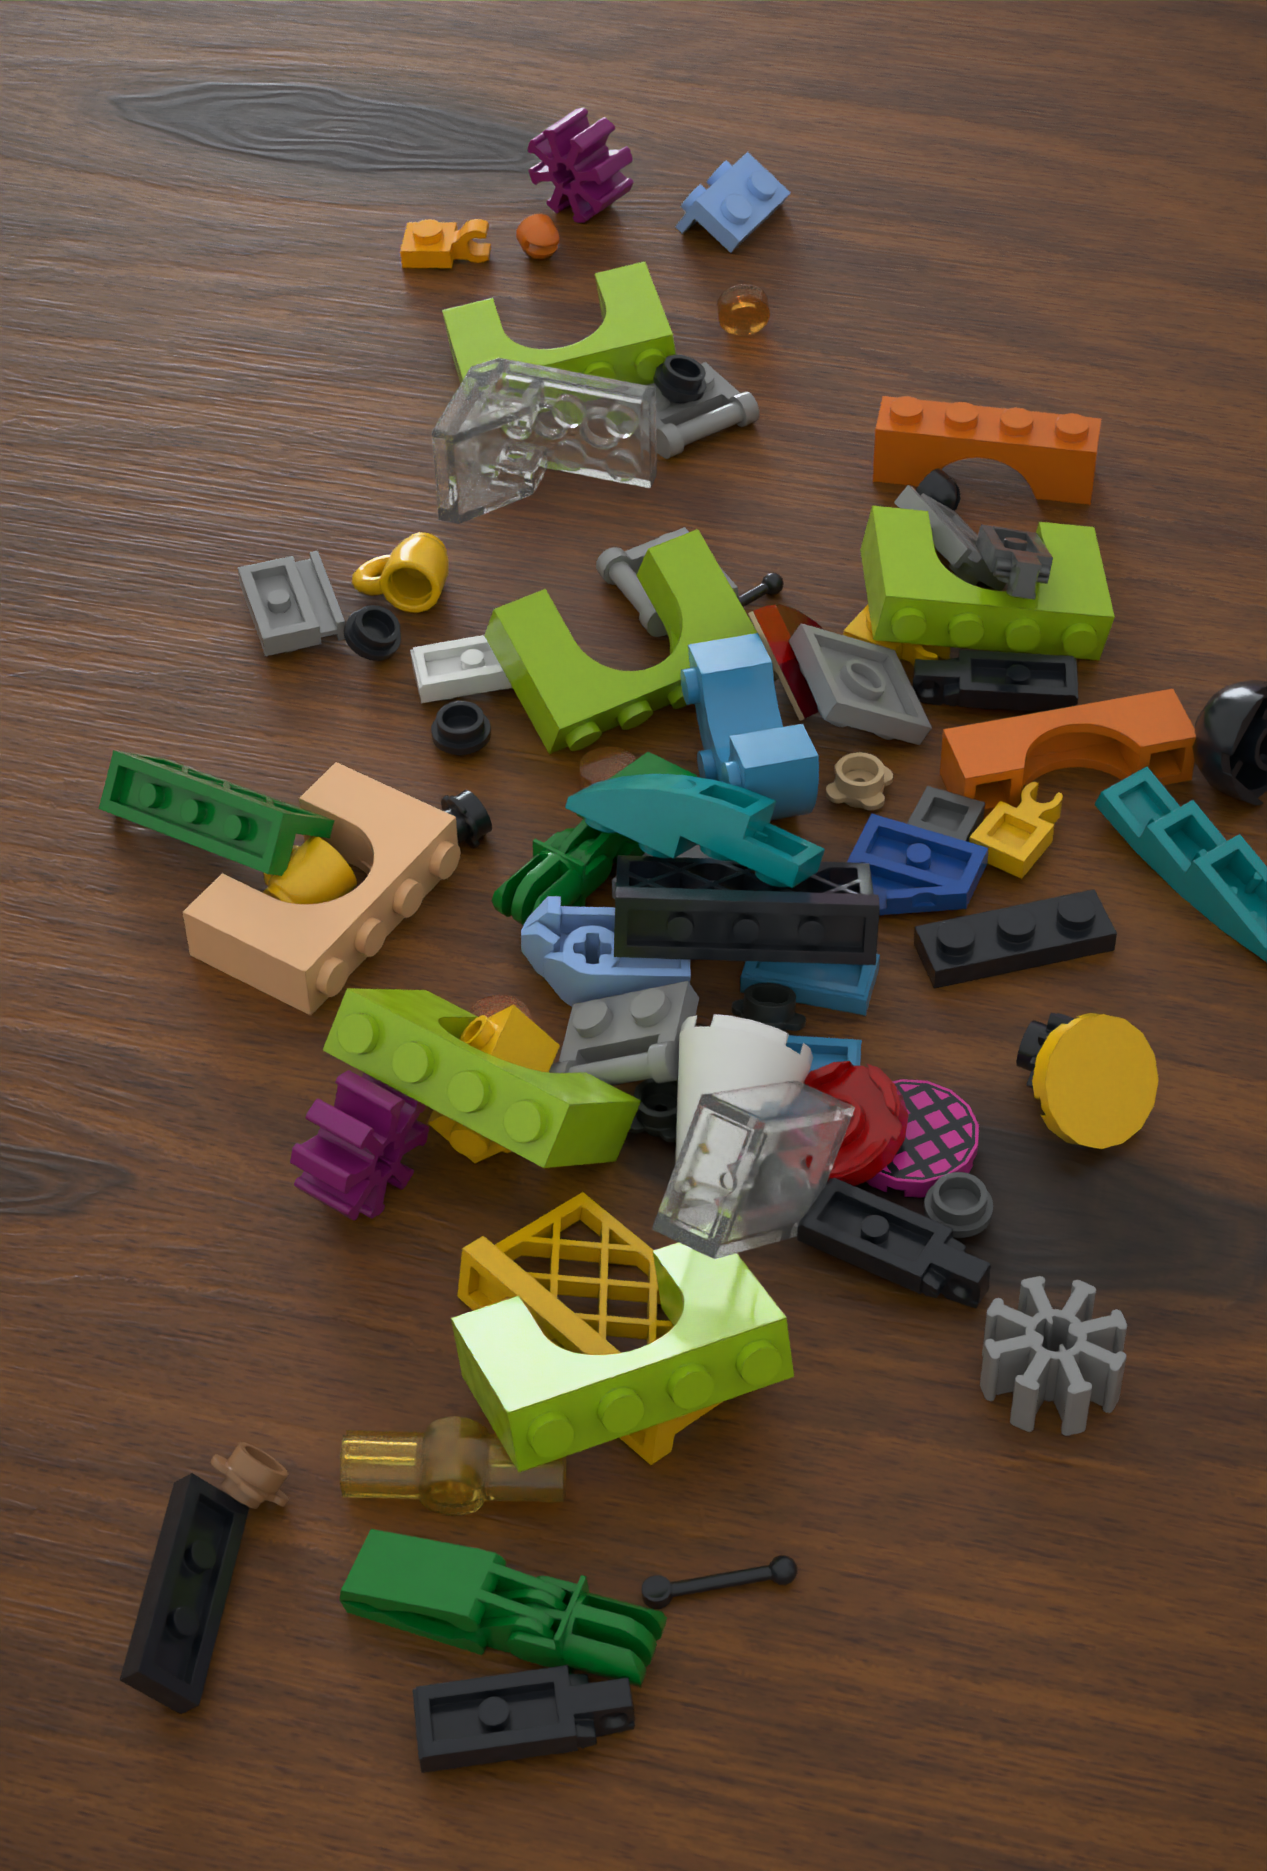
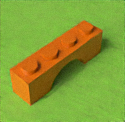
M883 396L875 428L873 482L918 486L930 472L937 468L942 469L962 459L985 458L1004 463L1019 472L1029 483L1036 499L1091 505L1102 418L1084 417L1075 413L1054 414L1034 412L1023 408L1005 409L976 406L967 402L947 403L919 400L910 396Z
M1173 688L943 729L940 775L948 792L985 802L984 818L989 815L1000 801L1017 808L1021 801L1022 790L1027 784L1048 772L1063 768H1090L1106 772L1123 780L1148 767L1162 785L1192 780L1195 728Z

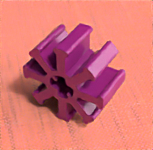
M585 108L573 110L545 129L541 134L530 140L527 148L529 153H534L542 160L529 169L532 183L537 185L540 182L552 181L555 189L552 197L546 201V204L555 213H559L571 204L574 213L573 220L577 223H584L628 193L633 185V180L625 177L620 172L621 169L633 162L630 149L625 146L620 150H609L605 144L609 134L615 130V126L605 117L590 126L586 116L588 111Z
M348 1070L336 1079L335 1083L338 1086L334 1107L320 1099H316L310 1107L305 1118L319 1126L320 1129L316 1136L301 1145L296 1143L293 1146L290 1163L304 1171L294 1182V1186L300 1191L352 1220L357 1219L359 1212L373 1219L385 1209L383 1201L387 1182L403 1190L414 1173L413 1169L402 1164L400 1161L405 1153L418 1145L424 1146L426 1144L429 1126L416 1120L420 1113L425 1111L426 1105L366 1073H363L361 1077Z

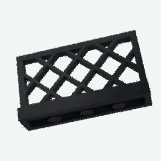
M617 855L614 957L876 965L880 903L879 896L874 895L870 864L821 862L818 872L791 888L769 885L758 879L754 870L735 861H720L713 858L676 857L673 859L655 856Z

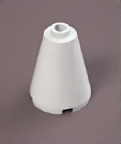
M716 1014L713 1015L710 1027H696V1015L688 1017L683 1022L679 1035L675 1186L686 1193L685 1202L705 1211L724 1212L726 1204H738L744 1197L810 1071L813 1055L811 1049L804 1043L800 1054L787 1047L789 1034L778 1028L750 1019Z

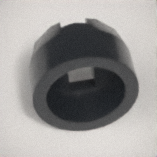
M940 468L930 472L916 489L920 495L924 493L954 511L961 500L958 485L952 477Z

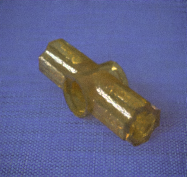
M456 1416L440 1418L430 1423L426 1427L425 1432L347 1430L346 1435H343L340 1454V1487L342 1497L419 1499L421 1504L429 1510L450 1516L467 1515L476 1512L483 1506L484 1501L564 1503V1497H566L567 1456L518 1472L497 1435L489 1433L487 1428L481 1423L469 1418Z

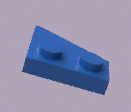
M871 813L847 862L870 864L874 895L879 896V915L959 910L967 908L988 864V848Z

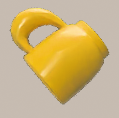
M422 532L412 534L394 548L391 555L376 557L362 564L352 575V585L358 592L364 595L383 594L390 604L404 612L420 613L428 611L437 603L448 576L447 550L443 542L432 534Z
M311 836L301 846L293 845L288 867L282 876L264 873V881L268 888L263 893L287 903L319 904L338 899L350 893L357 887V879L349 864L334 847L320 837Z

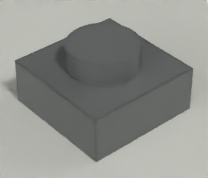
M927 786L907 824L969 842V837L984 820L985 802Z

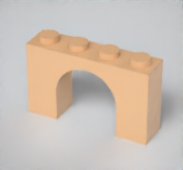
M337 762L299 798L300 808L335 820L330 838H320L334 847L346 862L360 868L368 875L356 889L338 899L324 903L293 904L277 900L222 873L183 911L190 956L310 1016L328 997H333L342 990L350 974L367 957L374 956L381 949L386 937L404 918H409L415 914L423 898L441 879H447L453 874L461 855V850L458 846L455 816ZM304 835V841L308 840L311 836Z

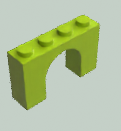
M646 262L594 273L603 323L593 334L584 340L561 348L535 349L512 341L502 328L493 298L442 310L451 354L473 427L654 383L653 376L656 368L664 363L668 356L676 355L673 333Z
M872 506L860 551L873 640L1010 653L1074 656L1076 659L1099 661L1115 616L1095 528L1039 522L1036 533L1052 555L1053 560L1048 583L1036 584V597L1034 600L1014 597L1007 594V591L980 588L952 574L941 563L935 552L928 511Z
M698 529L648 548L636 576L663 622L670 642V656L651 668L639 671H622L606 667L590 658L573 639L546 589L493 609L484 636L549 754L565 747H569L571 751L583 749L598 740L602 732L619 725L623 730L634 728L649 719L653 711L671 704L674 709L687 706L682 692L680 673L681 669L690 668L688 645L757 633Z
M347 988L323 1047L324 1052L542 1168L616 1162L641 1100L587 1072H541L504 1061L459 1040L464 1029L478 1016L427 990Z
M719 1229L653 1251L661 1308L674 1327L658 1340L632 1351L611 1355H587L558 1347L543 1334L520 1296L451 1318L462 1377L518 1472L794 1377L786 1316Z

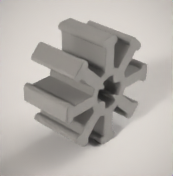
M1036 1276L1021 1281L1018 1310L1004 1305V1301L1001 1298H995L989 1306L984 1331L980 1387L985 1399L988 1401H993L996 1395L1014 1391L1010 1423L1022 1430L1031 1432L1034 1429L1035 1416L1044 1400L1054 1401L1062 1420L1061 1432L1063 1435L1068 1436L1081 1433L1086 1429L1090 1401L1103 1406V1411L1106 1413H1111L1119 1401L1126 1362V1354L1123 1352L1127 1323L1122 1312L1118 1309L1113 1310L1109 1316L1092 1319L1096 1288L1081 1280H1074L1072 1282L1071 1295L1062 1310L1052 1309L1044 1291L1045 1278Z

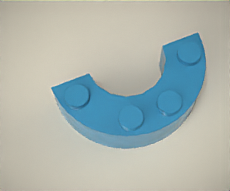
M755 633L689 644L690 668L681 669L680 677L686 704H695L704 749L697 752L700 778L717 780L742 787L776 800L771 820L810 814L815 807L818 794L819 755L803 724L783 727L774 685L773 664L759 634Z

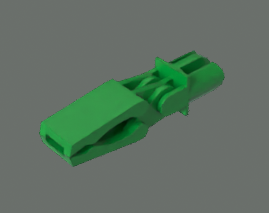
M646 752L609 779L643 774H674L697 777V775L659 756ZM577 814L583 820L576 828H567L562 832H556L544 843L536 838L533 840V858L494 891L491 901L495 910L506 917L512 915L513 919L523 926L527 918L548 896H560L561 906L586 907V898L608 878L612 865L614 863L617 864V855L642 856L645 852L639 848V842L619 833H607L596 830L585 822V817Z
M370 1529L341 1589L339 1599L347 1613L479 1655H483L486 1647L511 1653L524 1661L549 1668L567 1665L568 1674H571L572 1669L611 1680L628 1678L630 1685L640 1688L645 1679L646 1667L651 1664L655 1654L656 1641L661 1638L667 1622V1617L662 1611L589 1592L587 1576L584 1575L580 1576L577 1584L543 1575L533 1577L506 1567L504 1558L494 1552L376 1529Z

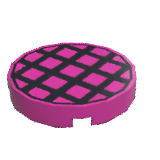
M900 1079L892 1082L902 1093L909 1115L905 1140L893 1161L875 1177L866 1182L870 1186L887 1192L888 1186L893 1189L904 1190V1196L922 1198L926 1196L928 1190L943 1175L952 1172H970L978 1152L979 1124L970 1105L952 1090L929 1081Z

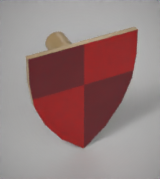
M781 604L768 605L749 612L752 623L772 661L774 681L780 679L799 720L801 721L818 713V705L806 678L800 671V665L789 639L801 623L819 629L823 628L816 621L797 609Z

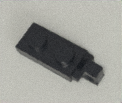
M959 650L957 658L944 661L915 659L912 687L919 702L939 706L945 704L952 707L957 705V707L1043 712L1077 706V660L1074 656Z
M834 1177L833 1179L830 1178L797 1224L798 1241L918 1294L922 1292L925 1296L937 1298L942 1293L946 1299L977 1308L989 1290L991 1263L966 1253V1246L953 1238V1228Z
M567 1665L416 1686V1689H412L421 1773L578 1751V1747L583 1749L596 1745V1737L635 1729L634 1706L628 1678L589 1683L588 1674H568Z

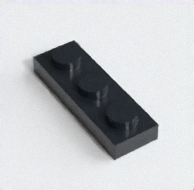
M1092 889L915 926L914 946L935 989L1114 951L1117 932L1096 891Z
M193 1473L173 1484L120 1677L121 1682L179 1714L200 1705L250 1508Z

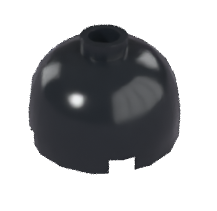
M1249 680L1227 685L1211 697L1200 712L1195 723L1196 739L1193 744L1195 764L1210 786L1226 795L1256 806L1264 804L1258 798L1267 792V681Z

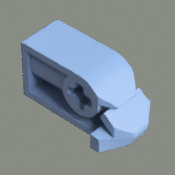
M548 896L527 918L521 930L522 953L535 971L543 976L558 996L570 1006L576 1003L684 981L690 983L691 978L690 959L614 957L615 907L561 906L560 896Z

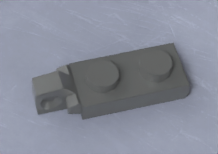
M981 524L976 547L990 572H993V576H996L997 580L1007 583V594L1035 600L1036 584L1048 583L1053 560L1052 555L1038 534Z

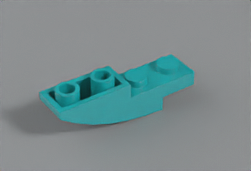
M674 774L622 776L596 782L569 796L565 806L566 809L585 817V822L596 830L607 833H619L639 842V848L649 855L674 859L696 845H700V850L705 855L720 861H735L754 870L755 875L761 881L777 887L793 888L818 872L825 851L824 848L770 824L776 800L742 787L712 779Z

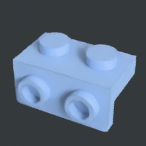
M747 152L733 166L727 160L723 162L708 179L707 184L710 187L707 190L700 184L690 193L680 206L686 211V214L677 224L676 228L684 234L694 223L699 222L731 253L783 204L791 192Z

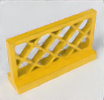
M581 1192L495 1245L482 1236L462 1248L457 1297L474 1311L520 1296L546 1338L565 1350L587 1355L618 1354L621 1352L606 1340V1336L647 1339L648 1345L664 1336L674 1327L671 1321L657 1320V1304H661L653 1256L654 1250L584 1192ZM581 1220L600 1236V1243L560 1239V1232ZM520 1256L550 1258V1274L526 1272L513 1260ZM559 1259L598 1262L599 1278L558 1275ZM608 1263L637 1266L648 1276V1283L608 1279ZM557 1295L598 1298V1314L574 1313L557 1299ZM607 1299L647 1303V1319L607 1316ZM720 1403L620 1437V1439L646 1462L653 1465L672 1452L676 1433Z

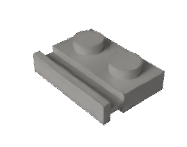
M907 485L894 503L903 509L928 511L934 548L950 562V569L969 584L976 586L981 581L997 591H1001L1007 583L997 580L996 576H993V572H990L976 547L978 535L954 510L924 493L920 495L913 487Z
M318 551L309 552L310 559L295 562L294 557L290 556L238 567L240 586L265 656L322 644L321 637L336 634L338 640L345 639V620Z

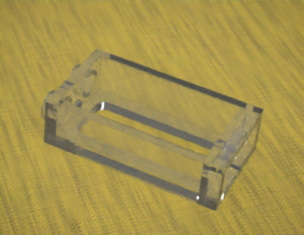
M796 1080L702 1094L652 1230L713 1259L796 1237L797 1225L826 1186L855 1107ZM808 1155L813 1157L810 1168L806 1166L805 1162ZM726 1173L731 1174L733 1179L732 1188H728L724 1184L723 1178Z

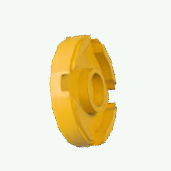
M1096 1013L1076 1016L1079 1018L1073 1019L1068 1024H1061L1049 1033L1037 1054L1032 1084L1035 1099H1040L1042 1110L1045 1113L1041 1117L1048 1129L1066 1143L1097 1149L1122 1144L1143 1127L1154 1107L1159 1081L1155 1054L1144 1034L1126 1019Z

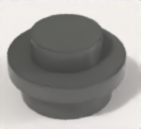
M952 1172L940 1177L928 1190L924 1201V1214L927 1218L953 1228V1237L955 1238L971 1237L985 1230L990 1224L993 1215V1200L984 1183L979 1178L965 1172Z

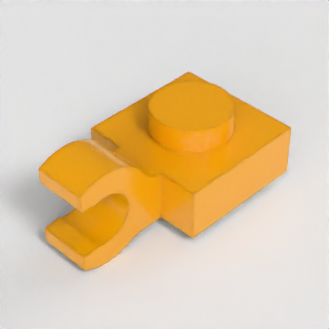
M430 219L408 222L400 249L402 268H452L454 259H463L474 263L488 261L491 253V244H479L472 240L474 238H486L489 228L488 221L473 219L466 222L460 230L457 228V222H439Z

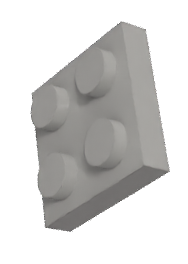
M802 623L789 639L800 665V671L806 678L818 705V711L824 720L838 727L849 726L875 733L883 739H898L920 745L932 729L895 650Z

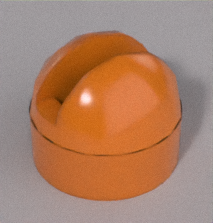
M534 214L525 218L520 223L516 231V238L527 255L533 259L543 260L556 252L559 243V232L549 216Z

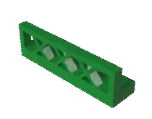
M113 750L99 805L100 810L263 873L282 876L288 867L296 834L330 838L335 821L165 758Z

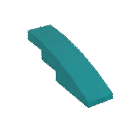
M1148 767L1103 790L1094 805L1133 850L1181 897L1220 930L1267 962V866L1245 839L1238 834L1227 841L1194 800L1180 807Z

